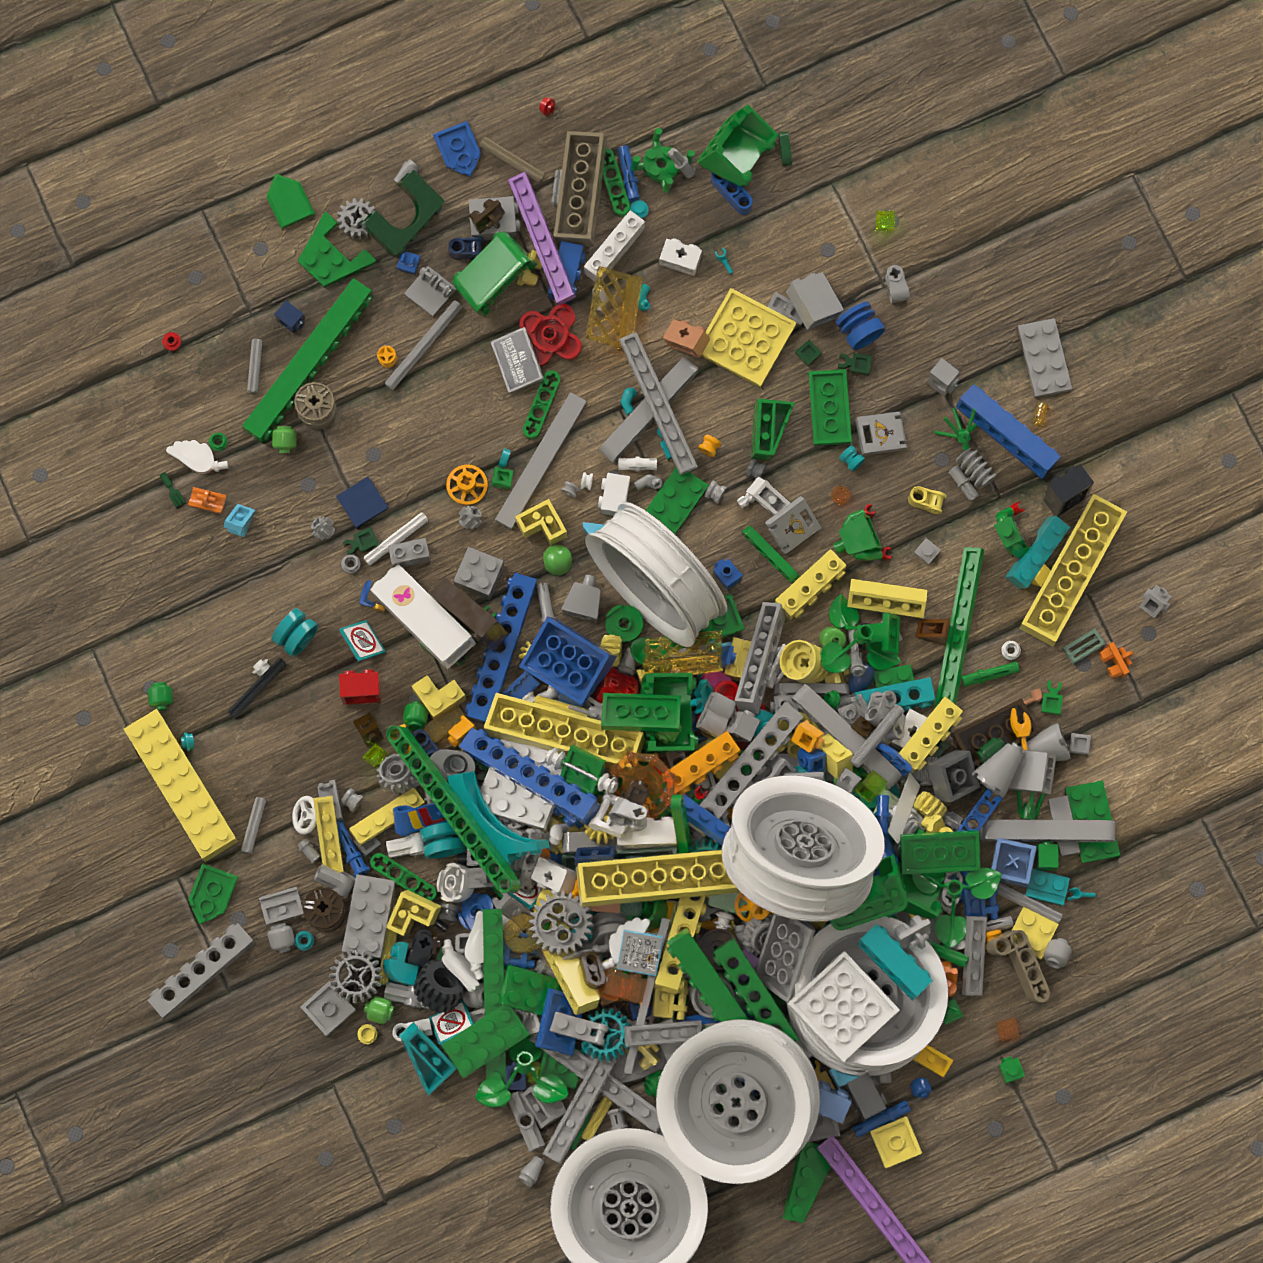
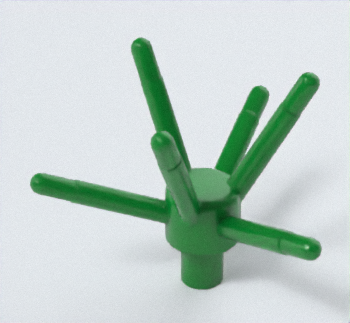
M953 408L952 411L959 431L947 417H944V421L955 434L937 430L934 433L957 438L958 442L962 444L963 451H966L970 448V434L978 426L977 424L972 426L976 409L972 410L967 429H963L956 408Z

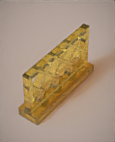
M602 266L597 268L586 335L587 339L616 347V350L624 352L619 339L634 333L643 277L627 275ZM602 273L608 274L611 279L609 283H604ZM619 278L627 280L626 288L623 290L617 282ZM612 283L618 291L613 296L607 288ZM602 289L609 298L604 302L599 297V291ZM619 294L623 299V305L621 307H619L616 301L614 300V298ZM608 301L615 308V311L610 314L604 305ZM599 307L605 314V317L601 320L596 315V310ZM616 312L621 318L618 325L615 324L611 317ZM605 319H608L612 326L608 331L605 330L601 323ZM598 325L603 333L601 336L593 335V328ZM614 330L618 336L617 342L612 341L608 333Z
M721 630L698 633V636L695 638L698 642L691 647H686L688 650L684 653H681L679 650L685 646L680 644L674 648L669 646L675 642L668 637L645 639V660H643L645 674H700L723 671ZM710 638H717L713 643L708 642ZM703 644L707 646L703 651L698 649ZM650 645H660L655 650L650 648ZM664 649L669 651L665 655L660 654Z

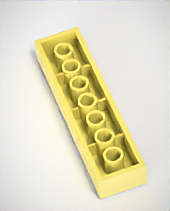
M1095 494L1092 495L1019 629L1054 647L1127 511Z
M499 693L495 694L484 725V730L490 737L538 747L548 751L557 748L558 753L560 754L564 751L565 756H567L570 746L575 745L606 760L605 768L634 775L645 742L643 732L601 730L600 720Z
M156 709L124 728V731L204 862L236 844L238 840L159 711Z
M722 850L578 863L576 868L580 907L737 893L739 890L725 870Z

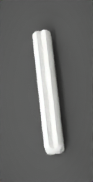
M420 513L366 554L364 560L367 564L372 565L389 552V545L402 542L424 525L428 518L424 513Z

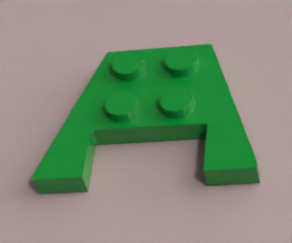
M326 211L298 259V263L323 288L345 279L346 276L352 273L360 272L369 265L372 266L377 263L365 249L350 262L325 238L338 225Z

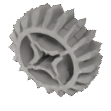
M355 950V956H352L351 951H347L349 957L345 958L341 954L340 957L343 961L340 962L335 959L334 962L338 967L331 966V970L336 973L329 974L330 978L335 979L330 982V985H337L333 989L334 993L341 990L338 995L340 999L346 995V1002H349L350 998L353 997V1003H357V997H360L363 1003L365 1002L363 996L367 995L368 999L372 998L369 993L370 991L377 994L378 991L374 986L381 987V983L376 980L383 979L382 975L377 974L382 969L381 967L375 968L379 964L377 960L371 963L374 958L373 955L366 959V951H363L361 956H359V950ZM359 961L367 964V966L354 968L351 962ZM346 966L349 974L344 979L345 981L341 983L340 974ZM350 969H352L354 973H360L359 980L362 984H360L355 979L354 981L351 980L353 978V973ZM371 970L372 979L370 984L366 987V985L363 982V979ZM358 985L362 991L352 992L345 989V987Z

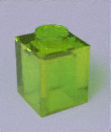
M872 770L858 786L856 792L871 803L888 781Z

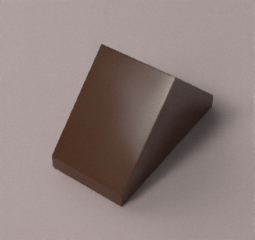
M919 619L915 637L944 645L950 620Z

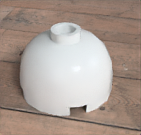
M456 863L447 864L446 866L448 867L439 873L437 890L441 892L442 900L452 903L463 902L474 891V889H468L467 869L469 868Z

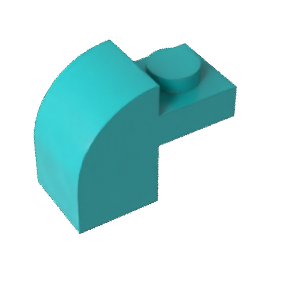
M396 942L390 951L391 959L383 960L384 973L389 980L396 984L404 986L414 985L418 966L404 963L408 943Z

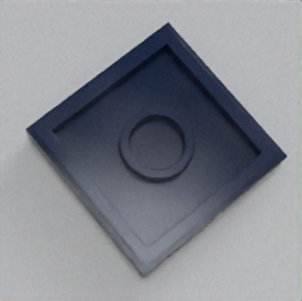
M369 477L336 496L356 529L389 509Z

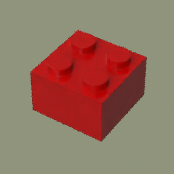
M368 669L363 670V673L344 671V674H339L340 698L343 705L382 703L381 679L378 672Z

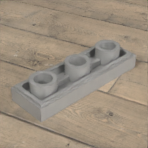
M1068 796L1048 799L1052 820H1073ZM1057 842L1060 857L1080 853L1078 842Z

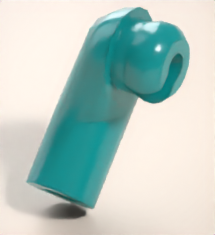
M642 284L635 296V302L641 311H647L650 308V303H648L646 296L651 288L646 284Z
M626 388L620 400L627 416L634 411L631 401L637 396L635 388Z

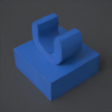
M404 251L399 258L397 270L415 275L420 256Z

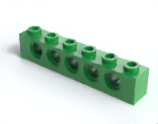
M735 938L716 948L713 958L719 967L722 965L726 970L724 975L728 982H733L737 987L734 991L739 999L742 1000L744 998L748 1004L745 1008L750 1016L755 1015L759 1022L770 1026L780 1025L782 1032L795 1042L798 1041L799 1037ZM730 958H736L739 964L732 968L728 966L727 961ZM746 974L750 980L746 984H741L738 981L739 976ZM752 991H757L760 993V998L753 1001L749 998V994ZM762 1008H769L771 1014L768 1017H762L760 1010Z

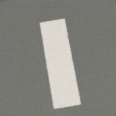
M911 773L908 775L888 829V833L897 844L900 842V834L904 831L920 785Z

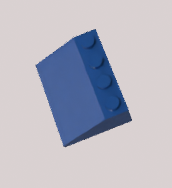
M547 616L519 667L583 706L608 674L617 656L558 619Z

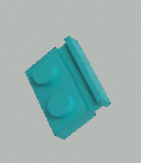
M1032 869L1025 896L1064 906L1070 878Z

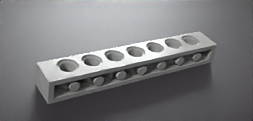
M785 701L700 806L705 810L712 811L715 817L723 821L729 813L727 811L728 807L731 804L735 806L742 790H746L754 783L752 778L756 774L758 776L762 774L766 769V766H764L768 759L772 761L779 753L776 749L781 744L785 746L790 740V732L793 729L796 731L798 725L803 722L801 720L803 715ZM786 721L789 724V728L786 731L780 730L778 722ZM769 735L776 738V744L773 746L766 744L765 739ZM757 750L762 751L764 754V759L761 761H756L753 758V753ZM747 765L751 768L752 772L749 776L741 774L740 769L742 766ZM732 780L739 783V789L736 791H731L728 788V783ZM717 796H724L727 799L726 805H717ZM688 822L689 826L693 828L697 833H699L702 837L706 835L704 832H702L697 827Z

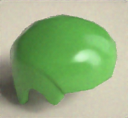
M555 544L545 550L543 561L545 569L549 573L560 576L569 571L572 566V556L564 545Z

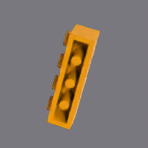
M726 731L663 773L662 776L674 794L684 795L691 790L689 787L694 783L699 785L707 779L706 775L711 772L715 774L723 769L722 765L727 761L732 763L739 758L738 754L741 751L728 731Z

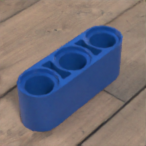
M711 172V183L739 214H749L753 203L751 195L742 186H737L724 178L717 180L715 178L716 174ZM729 188H734L736 192L729 193L727 190ZM745 201L749 205L743 207L739 203Z

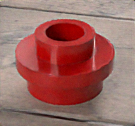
M544 98L539 105V110L545 116L552 114L556 108L555 100L552 98Z
M169 332L164 335L162 344L165 349L175 351L181 345V338L177 333ZM171 338L175 339L172 344L168 343Z

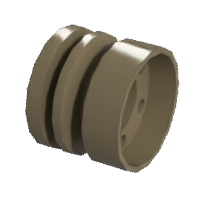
M316 382L308 383L302 386L296 393L295 408L299 419L305 426L311 429H322L333 422L336 417L337 408L333 393L327 386ZM314 401H317L316 406H312Z

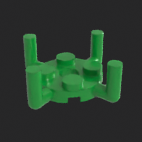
M656 128L652 138L653 148L647 150L642 163H640L641 158L639 156H634L630 169L632 171L643 170L647 177L649 176L653 181L661 183L664 193H669L673 184V178L677 175L679 169L675 167V163L668 156V151L671 150V147L660 145L662 129ZM689 150L686 155L689 164L692 163L695 155L693 150ZM658 161L664 162L666 167L660 168L656 163Z

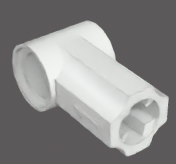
M420 832L410 834L405 838L386 841L389 858L409 854L410 856L424 854L423 847L425 842L421 841Z
M429 1018L414 1021L427 1036L433 1035ZM413 1022L399 1023L393 1028V1036L397 1042L402 1043L401 1039L397 1037V1031L401 1028L406 1029Z

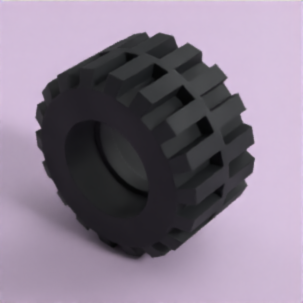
M440 959L431 960L429 963H426L413 985V989H415L414 994L418 996L417 1000L422 1002L425 1008L428 1007L431 1011L436 1010L437 1013L453 1011L467 991L463 983Z

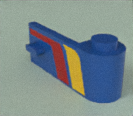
M434 802L416 808L401 805L393 809L395 832L400 836H409L412 832L419 831L428 826L448 822Z

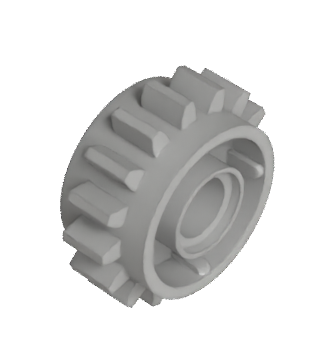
M392 754L386 757L383 762H380V767L377 769L379 775L376 777L380 786L385 788L386 792L392 791L393 794L396 792L403 793V791L411 789L413 784H416L415 776L399 754Z
M769 914L762 920L754 918L750 920L742 935L744 939L743 945L746 946L745 949L756 957L761 954L773 918Z

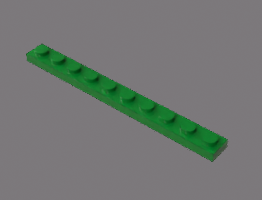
M964 547L934 709L944 697L955 705L957 702L985 551L982 548Z
M503 908L482 909L485 1016L501 1006L499 1001L504 984ZM506 1051L486 1063V1079L498 1078L504 1082L505 1086Z

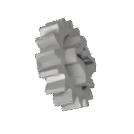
M353 198V203L347 200V206L341 205L342 212H337L339 217L337 223L341 224L339 226L340 231L344 230L345 236L350 233L352 239H354L355 235H358L359 239L362 238V234L368 236V233L359 224L368 216L364 214L363 210L369 214L371 211H375L374 206L370 207L369 201L364 204L362 198L359 202H356V199ZM345 221L351 224V228L345 223Z

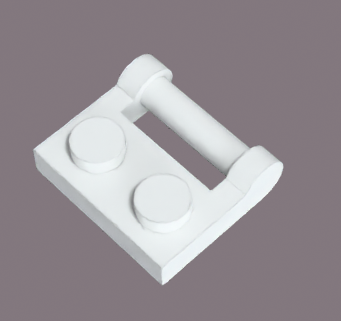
M604 794L603 802L595 818L591 819L589 823L591 829L601 830L622 838L627 826L617 824L610 820V818H608L606 823L602 821L609 805H614L620 797L613 794Z

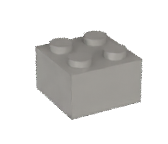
M468 547L453 581L454 585L459 589L490 600L504 569V561Z

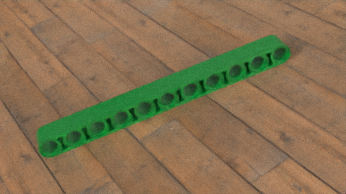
M394 725L389 727L386 732L388 741L497 890L501 893L518 892L521 886L520 880L410 730L402 726ZM409 746L411 747L410 753H408ZM432 775V778H433V779H432V782L430 783L429 779H430V776ZM443 790V793H444V794H443V797L441 798L440 793H441V791ZM454 805V812L452 813L451 808ZM463 820H465L466 823L464 828L462 826ZM476 835L477 840L474 843L473 837ZM487 850L488 855L485 858L484 853ZM497 865L499 867L498 873L495 871ZM508 880H509V882H510V887H509V888H507V885H506Z

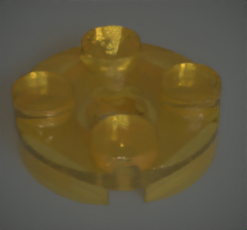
M519 914L506 923L503 931L506 946L516 954H529L539 948L536 944L538 939L534 940L532 938V935L536 932L533 933L529 930V928L534 926L529 923V920L535 919L534 917ZM521 930H522V931H524V930L528 931V932H527V936H528V937H527V938L522 937V938L520 939V938H519V935H520V934H519V931H521Z

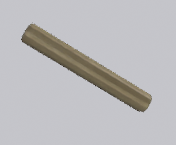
M484 137L481 140L480 146L522 173L526 172L530 178L538 183L543 181L545 174L489 138Z

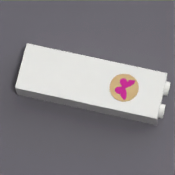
M399 564L391 568L370 589L374 597L446 669H449L476 644L472 636Z

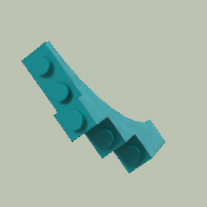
M474 771L447 776L449 785L509 866L513 865V861L520 860V856L527 855L529 851L531 855L543 853L542 849L550 847L549 840L526 838L503 825L484 801ZM476 835L473 837L474 843L477 840Z

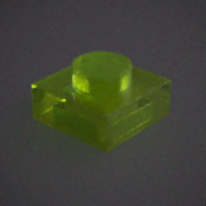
M876 210L875 231H894L895 211Z
M374 744L362 758L372 767H375L383 761L387 753L383 748Z
M533 1062L532 1067L535 1068L538 1078L541 1063ZM531 1072L526 1074V1078H529V1083L537 1084Z

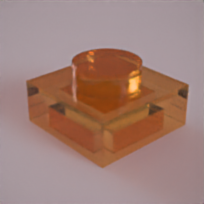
M1016 1018L995 1022L1000 1042L1020 1037Z

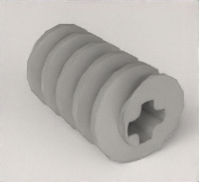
M969 448L955 462L957 464L962 463L960 468L962 470L967 469L965 474L967 476L971 475L970 480L976 481L974 485L982 489L991 483L997 474L990 475L989 473L992 468L985 469L987 462L980 463L983 457L979 456L976 458L975 455L978 451L971 452V448Z

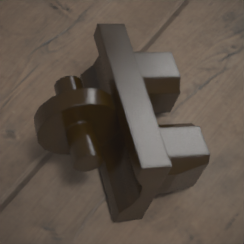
M488 199L483 204L485 210L482 213L476 210L470 214L474 227L479 234L486 229L489 230L492 226L496 229L500 227L498 221L503 218L502 216L505 214V211L498 200L494 202Z

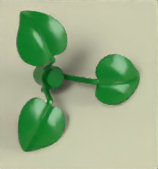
M843 594L836 597L828 613L831 624L838 629L845 627L846 630L856 631L853 633L854 640L845 649H842L835 642L827 643L822 648L820 655L823 669L830 673L844 672L851 664V657L846 652L854 644H864L866 642V650L869 651L867 661L873 669L884 671L898 665L901 660L897 654L891 655L881 651L882 643L870 644L873 630L869 625L855 626L859 620L857 609L847 607L848 600Z
M989 868L970 871L965 878L969 886L961 884L958 880H951L948 883L940 884L945 879V872L912 874L915 886L922 893L933 894L936 892L937 887L947 888V895L952 898L951 916H940L934 925L935 934L945 947H955L966 935L965 918L961 916L955 917V902L962 895V890L971 889V893L975 898L981 900L988 899L997 890L1002 876L1000 872Z
M532 1034L509 1048V1056L511 1060L517 1062V1066L514 1067L507 1085L505 1086L504 1082L498 1078L486 1079L479 1086L475 1099L487 1107L496 1108L504 1106L511 1099V1094L507 1089L511 1086L517 1072L521 1074L532 1073L535 1082L538 1083L534 1086L533 1093L535 1098L542 1103L551 1104L564 1100L568 1097V1090L563 1081L556 1075L546 1073L540 1080L537 1078L535 1068L532 1066L533 1062L541 1057L542 1049L535 1047L536 1045L529 1040L532 1037Z

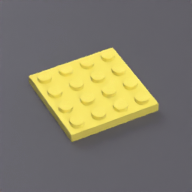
M730 288L706 330L710 341L701 357L761 388L796 327L797 322Z

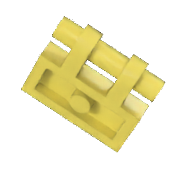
M685 980L682 990L678 989L677 994H679L678 1005L674 1004L673 993L654 988L651 1017L671 1019L673 1011H676L677 1020H684L685 1013H687L686 996L689 995L688 981Z

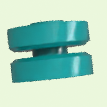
M299 608L292 610L280 622L271 637L272 642L277 646L285 645L284 651L292 658L296 657L307 647L319 628V625L314 620H305L306 614Z
M448 822L428 826L420 830L421 841L428 843L423 847L426 859L450 857L467 850Z

